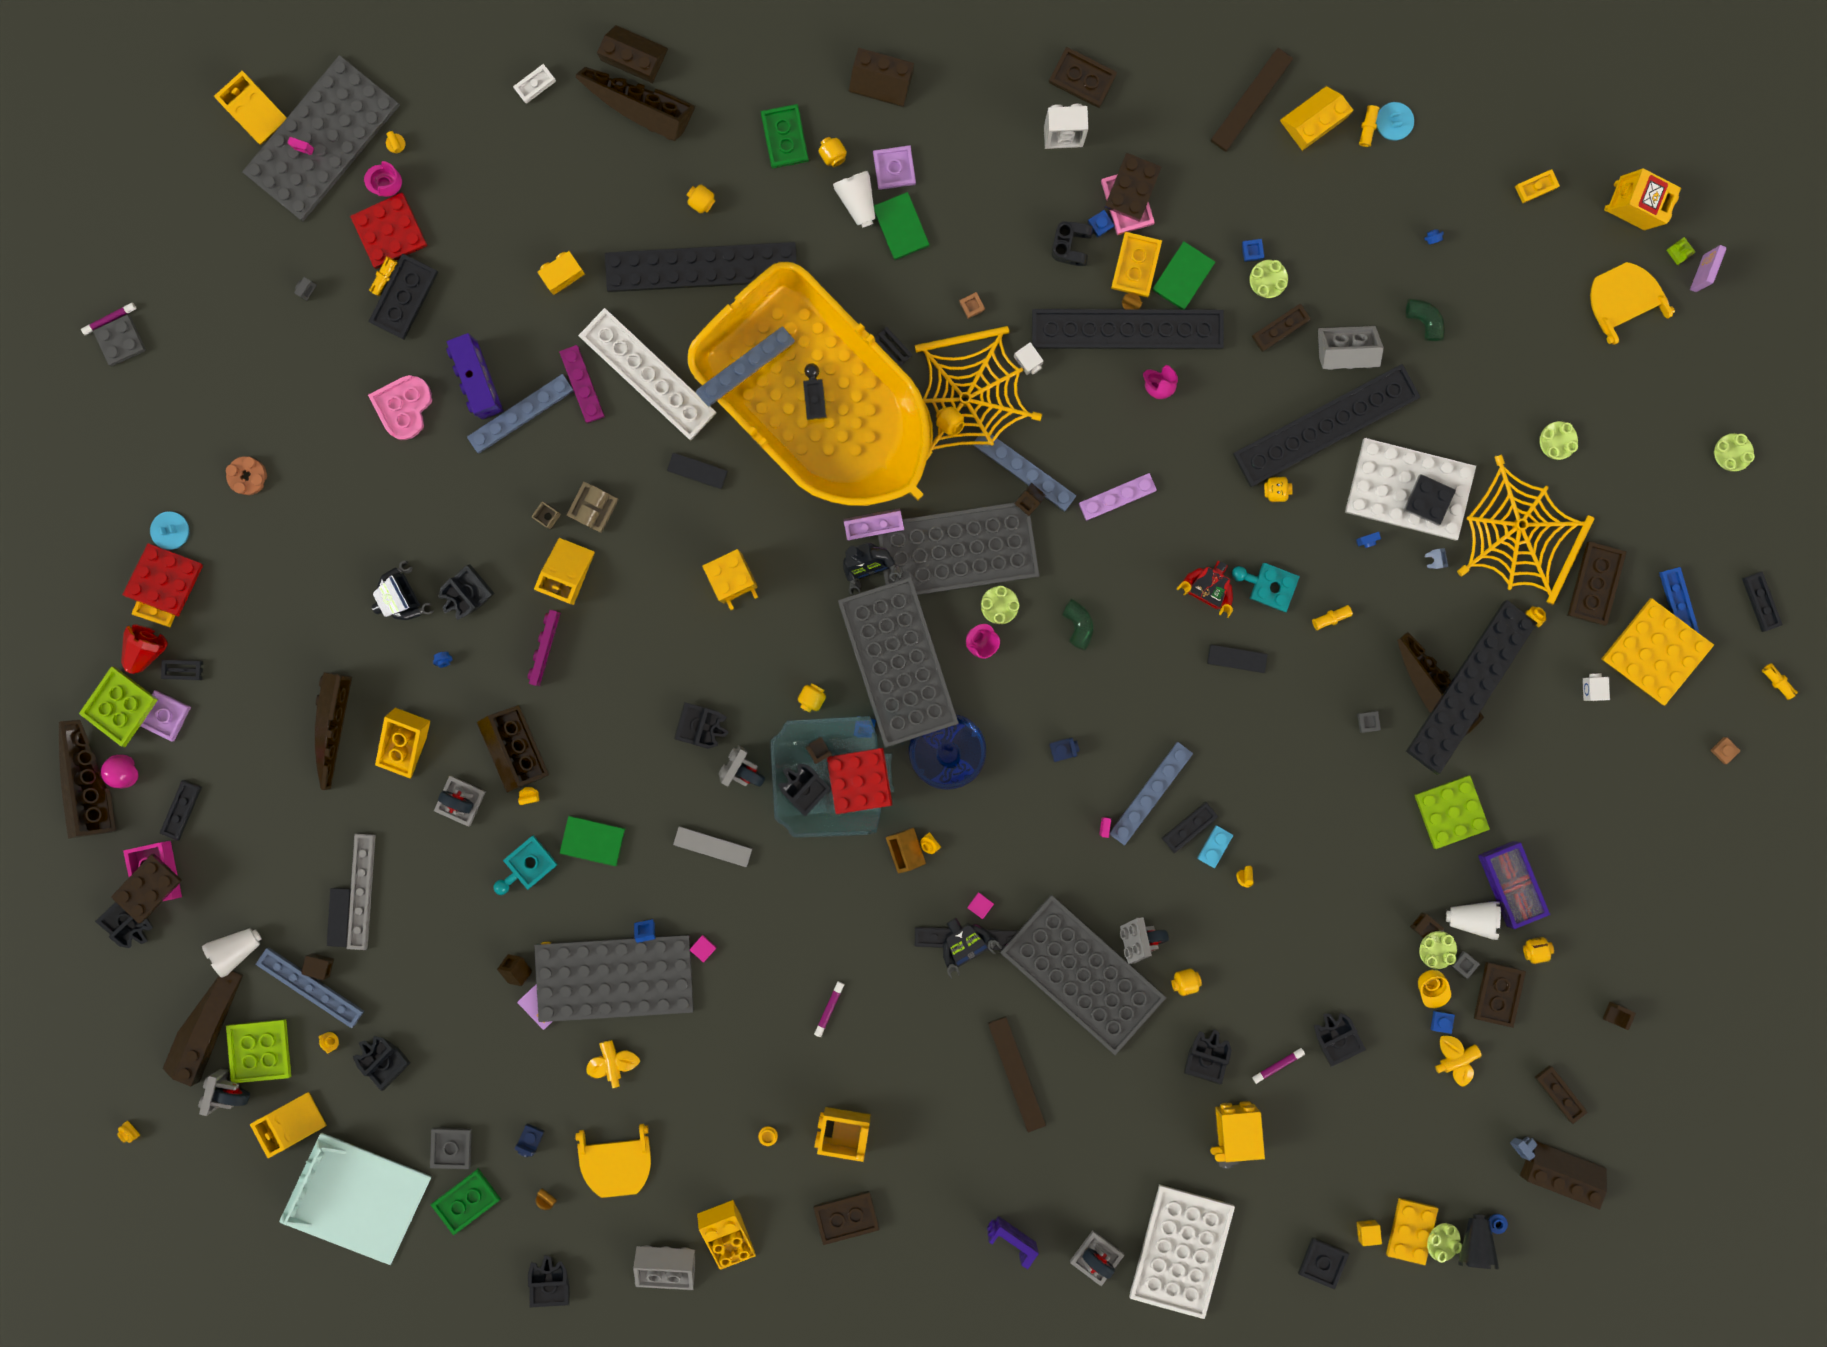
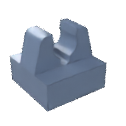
M1445 548L1435 549L1425 554V557L1434 558V562L1427 565L1428 568L1440 569L1448 567Z
M1525 1137L1523 1140L1514 1138L1510 1142L1521 1158L1530 1161L1535 1157L1532 1151L1537 1146V1143L1533 1138Z

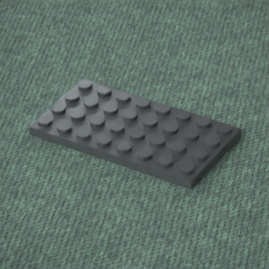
M339 55L242 172L304 222L400 105ZM289 137L309 143L314 148L313 154L308 155L294 150L288 144Z
M1014 503L902 519L904 530L878 535L880 547L886 548L895 561L894 565L900 566L903 570L901 578L897 575L895 581L889 577L891 569L884 570L885 584L911 577L917 595L1039 577L1031 518Z
M909 577L838 600L884 746L895 745L959 724L912 578Z
M1052 895L1045 900L1000 951L1005 958L1114 1055L1119 1052L1166 999L1160 991Z
M690 935L655 937L654 940L636 943L635 938L534 945L539 1022L694 1012Z

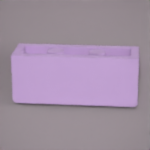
M900 509L844 519L847 540L904 530Z

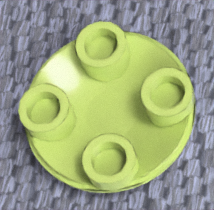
M1278 260L1261 261L1254 266L1250 273L1251 288L1261 297H1276L1287 287L1288 274L1285 267Z
M1562 421L1553 422L1543 429L1540 435V447L1543 453L1551 459H1565L1578 449V436L1572 424Z
M1744 434L1725 435L1717 442L1714 449L1717 463L1728 471L1743 470L1755 458L1753 446Z
M997 586L989 589L984 594L981 600V610L985 618L990 622L1006 624L1017 615L1019 601L1012 590L1004 586Z
M1431 932L1424 937L1420 944V957L1428 967L1443 969L1454 964L1456 961V942L1446 932Z
M1442 1223L1431 1231L1427 1241V1248L1433 1259L1443 1263L1461 1252L1462 1244L1460 1243L1461 1238L1458 1229L1452 1224Z

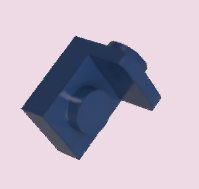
M1073 738L1049 743L1054 762L1077 757V752L1080 751L1077 740L1073 741Z
M526 1124L514 1149L521 1156L532 1157L545 1131Z

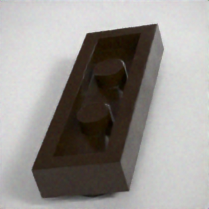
M1300 303L1252 335V338L1263 352L1310 321L1311 318Z
M1549 1065L1535 1076L1536 1080L1570 1123L1574 1124L1588 1113L1552 1066Z

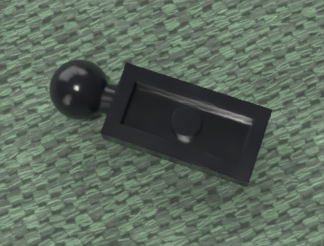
M814 363L806 365L804 369L805 375L809 378V380L803 381L807 420L827 418L823 380L816 378L820 370Z

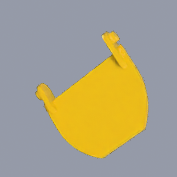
M1626 262L1595 277L1590 293L1591 307L1599 325L1607 335L1606 339L1609 344L1615 345L1619 343L1614 327L1659 306L1664 317L1667 319L1675 313L1674 308L1669 306V302L1656 279L1645 269L1635 264Z
M644 1123L639 1125V1140L586 1145L585 1131L579 1130V1133H576V1141L580 1143L577 1144L581 1173L588 1186L598 1196L605 1198L633 1195L642 1189L651 1168L649 1137L646 1136L649 1133L648 1125L645 1126Z

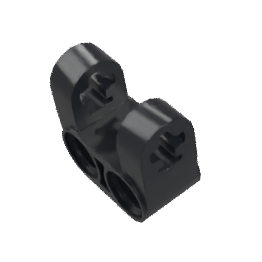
M1061 222L1055 232L1052 257L1058 262L1075 266H1086L1088 255L1071 251L1070 248L1073 236L1086 239L1092 238L1093 227L1076 222ZM1061 229H1067L1069 231V235L1063 236L1060 234L1059 231ZM1062 247L1066 253L1060 255L1056 252V249Z

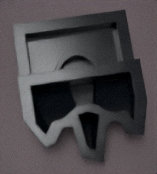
M469 564L441 587L439 598H446L448 600L442 607L444 614L451 610H456L455 617L459 620L477 610L495 593Z
M684 702L674 739L707 749L716 747L718 742L715 740V736L725 737L729 732L719 725L727 717L718 711Z
M799 763L797 773L790 768L783 770L788 782H781L778 786L788 802L806 817L830 791L831 787L809 765Z
M116 902L95 921L110 934L109 938L119 947L131 948L132 939L140 944L148 942L143 929L149 931L153 928L148 918L143 923L138 924Z
M1342 1013L1339 1015L1338 1021H1335L1331 1014H1323L1325 1027L1314 1025L1321 1050L1331 1067L1366 1050L1351 1018Z
M1215 1029L1208 1039L1200 1031L1189 1050L1184 1074L1221 1085L1226 1065L1229 1064L1232 1052L1229 1041H1224L1222 1044L1219 1043L1220 1033Z
M377 1036L373 1037V1044L365 1040L359 1042L363 1053L362 1055L353 1056L357 1068L364 1076H368L380 1091H384L410 1064V1061L399 1048L384 1038Z
M544 1255L540 1268L537 1263L531 1262L528 1272V1287H530L529 1308L570 1305V1283L563 1263L560 1261L553 1267L552 1257Z

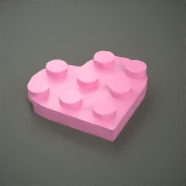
M408 375L368 395L381 422L391 436L398 440H408L414 438L423 430L424 424L421 412L432 403L430 387L423 379Z

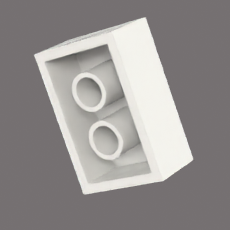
M1073 104L1071 107H1063V105L1049 107L1044 124L1045 149L1083 147L1088 132L1087 106Z

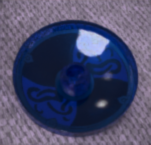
M957 714L956 717L959 724L913 738L910 741L909 757L915 773L923 782L938 789H957L967 785L978 776L986 760V744L982 732L971 720Z

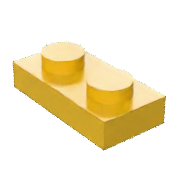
M1552 169L1515 186L1523 204L1560 187Z
M137 601L131 613L136 617L169 628L175 615Z

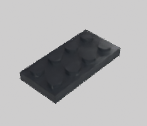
M402 254L368 322L405 340L438 271Z

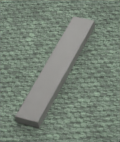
M356 833L354 835L346 949H368L376 834Z

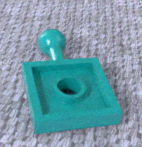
M1267 563L1262 564L1258 577L1247 573L1246 569L1242 566H1237L1232 570V577L1235 581L1246 580L1255 584L1249 599L1279 611L1287 612L1300 576ZM1273 582L1279 585L1277 593H1273L1270 590V585Z
M533 835L503 860L513 873L505 880L496 881L493 887L494 891L498 895L506 894L509 890V885L517 879L529 890L554 869L558 863ZM528 857H532L536 861L533 868H529L526 865Z

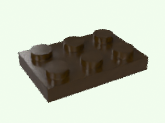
M1066 47L1049 79V83L1100 108L1117 72Z
M1126 153L1104 208L1140 222L1162 167Z
M151 854L111 898L140 924L144 922L182 880L155 854Z
M1486 962L1474 1019L1514 1028L1526 971Z
M870 1191L818 1204L813 1207L823 1245L879 1231Z

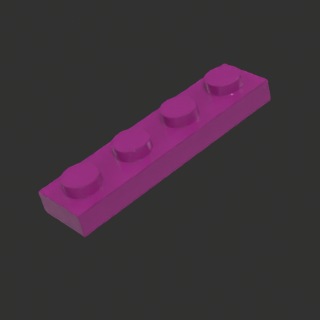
M578 345L559 351L586 423L604 418L605 415Z
M549 610V613L545 614L543 621L545 628L544 631L540 632L538 638L540 646L538 650H535L533 661H535L534 667L528 673L529 684L540 686L560 612Z

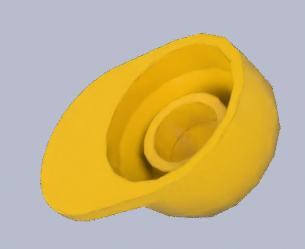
M1428 970L1420 975L1418 978V988L1424 1005L1428 1008H1439L1448 1003L1451 998V990L1444 974L1438 970Z

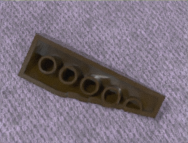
M584 67L576 74L575 78L608 106L626 118L647 128L651 132L664 136L668 140L676 141L684 133L695 110L694 105L662 90L655 89L653 92L645 89V85L638 83L637 86L626 83V79L620 77L612 79L609 78V74L588 67Z
M1407 632L1397 640L1409 676L1419 696L1431 713L1451 683V680L1448 678L1450 674L1446 670L1441 671L1436 665L1437 661L1433 657L1427 656L1423 646ZM1481 712L1465 735L1469 734L1485 718Z
M324 672L319 681V686L321 687L320 694L316 697L315 755L321 790H331L352 682L351 676Z
M81 720L59 722L60 777L68 839L116 831L111 793L102 779L101 771L95 761L97 759L90 749V742Z
M232 970L225 977L218 976L177 1032L163 1066L165 1072L173 1080L190 1087L200 1082L243 977L242 974Z

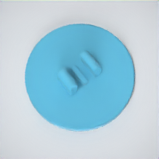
M1391 102L1384 105L1377 115V130L1388 140L1397 141L1405 138L1414 126L1412 111L1406 105L1399 102Z
M163 512L152 521L150 535L153 542L160 548L174 550L181 547L187 541L189 525L182 515L175 512Z

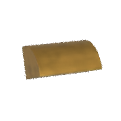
M914 828L886 837L898 874L911 871L926 864Z

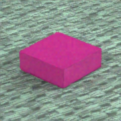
M289 137L288 144L294 150L308 155L313 154L314 148L309 143Z
M1101 818L1099 833L1101 837L1109 838L1111 818Z
M978 892L967 908L983 919L994 903Z
M702 935L691 947L690 951L704 963L717 947Z

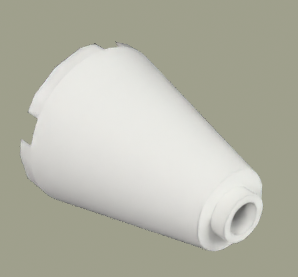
M868 171L834 183V190L856 224L862 225V228L872 225V220L875 219Z
M1492 901L1450 907V911H1446V922H1449L1450 927L1492 940H1498L1499 934H1496V928H1500L1501 907H1498L1500 902Z
M249 928L208 942L202 946V949L207 959L211 960V966L220 977H225L260 945L259 940L262 938L256 929L252 930Z

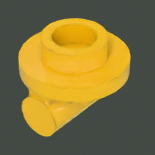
M389 131L386 134L388 137L386 139L387 149L392 153L402 152L406 145L404 138L399 134H394V131Z
M1533 606L1525 612L1526 615L1537 622L1536 626L1538 628L1546 621V613L1540 607Z
M525 787L519 792V805L539 801V792L533 787Z
M930 832L920 841L923 851L928 854H934L941 848Z
M1246 866L1244 870L1237 872V881L1241 886L1249 888L1253 885L1252 866Z
M327 1032L319 1036L320 1047L327 1054L338 1047L339 1039L336 1034Z
M126 1121L118 1128L119 1133L117 1135L122 1142L127 1141L131 1143L140 1136V1133L129 1121Z

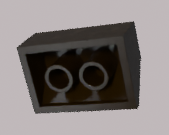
M615 25L605 34L597 54L602 62L653 84L668 48Z
M858 48L849 92L904 107L914 72V63Z

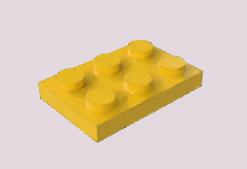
M1125 232L1111 289L1148 298L1162 240Z
M1399 1198L1386 1255L1426 1265L1428 1257L1427 1241L1431 1231L1434 1229L1438 1208Z

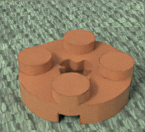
M244 456L235 459L226 467V479L230 488L236 493L254 495L264 487L263 484L267 479V472L261 462L252 457ZM245 471L251 473L248 481L242 478Z

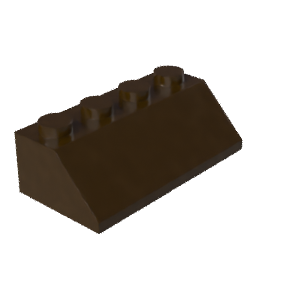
M519 705L488 715L477 722L507 793L549 775Z
M1535 1141L1537 1146L1532 1151L1535 1157L1530 1161L1525 1160L1520 1176L1527 1182L1600 1210L1607 1193V1169Z

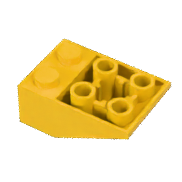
M243 71L214 95L219 103L260 145L271 137L287 118Z
M559 538L541 570L534 590L574 605L595 552Z
M309 1092L250 1124L267 1158L276 1155L327 1126Z
M734 1200L697 1214L699 1231L720 1270L756 1256Z

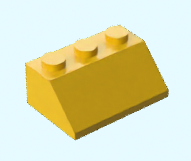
M1326 86L1283 117L1280 122L1303 151L1347 119L1353 112V109L1342 94Z

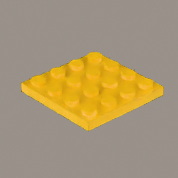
M1650 598L1601 660L1661 705L1665 706L1712 649L1714 644L1654 599Z

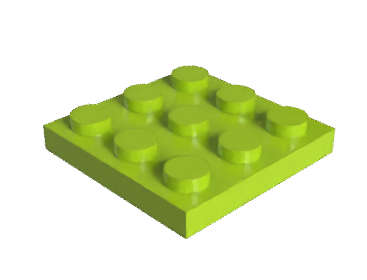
M111 666L79 714L121 747H126L158 699L118 668Z
M1470 775L1414 794L1434 849L1490 830Z
M286 1019L230 1024L226 1026L231 1082L244 1083L291 1077Z

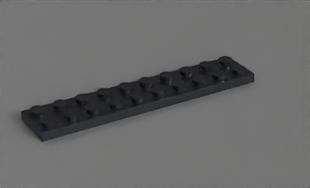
M796 243L605 253L607 292L748 285L775 263L793 262L797 264Z
M1032 309V345L1035 349H1223L1224 310Z
M1401 364L1233 453V456L1249 486L1253 487L1419 399L1420 395L1404 365Z
M1508 600L1502 603L1407 748L1406 752L1436 775L1442 772L1535 628L1537 622Z

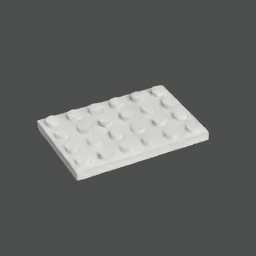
M1364 438L1345 513L1456 541L1459 538L1476 466ZM1420 474L1456 490L1444 519L1439 526L1404 510Z
M1159 1184L1131 1287L1130 1299L1205 1319L1235 1206Z

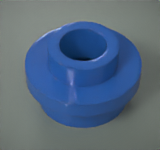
M1439 229L1427 232L1428 236L1424 237L1425 241L1427 240L1428 245L1443 240L1442 235H1444V232H1439Z
M440 652L434 655L433 664L443 668L449 666L453 659L449 652Z
M1494 1214L1488 1219L1493 1233L1501 1234L1506 1231L1508 1222L1503 1215ZM1500 1221L1501 1225L1496 1227V1223Z

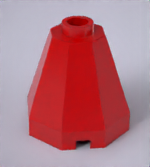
M137 624L132 625V627L127 626L123 634L121 660L124 670L131 674L142 672L165 651L168 645L165 637L159 634V637L153 634L155 631L148 627Z

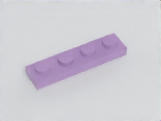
M1150 473L1082 501L1079 503V506L1087 521L1156 492L1157 489Z

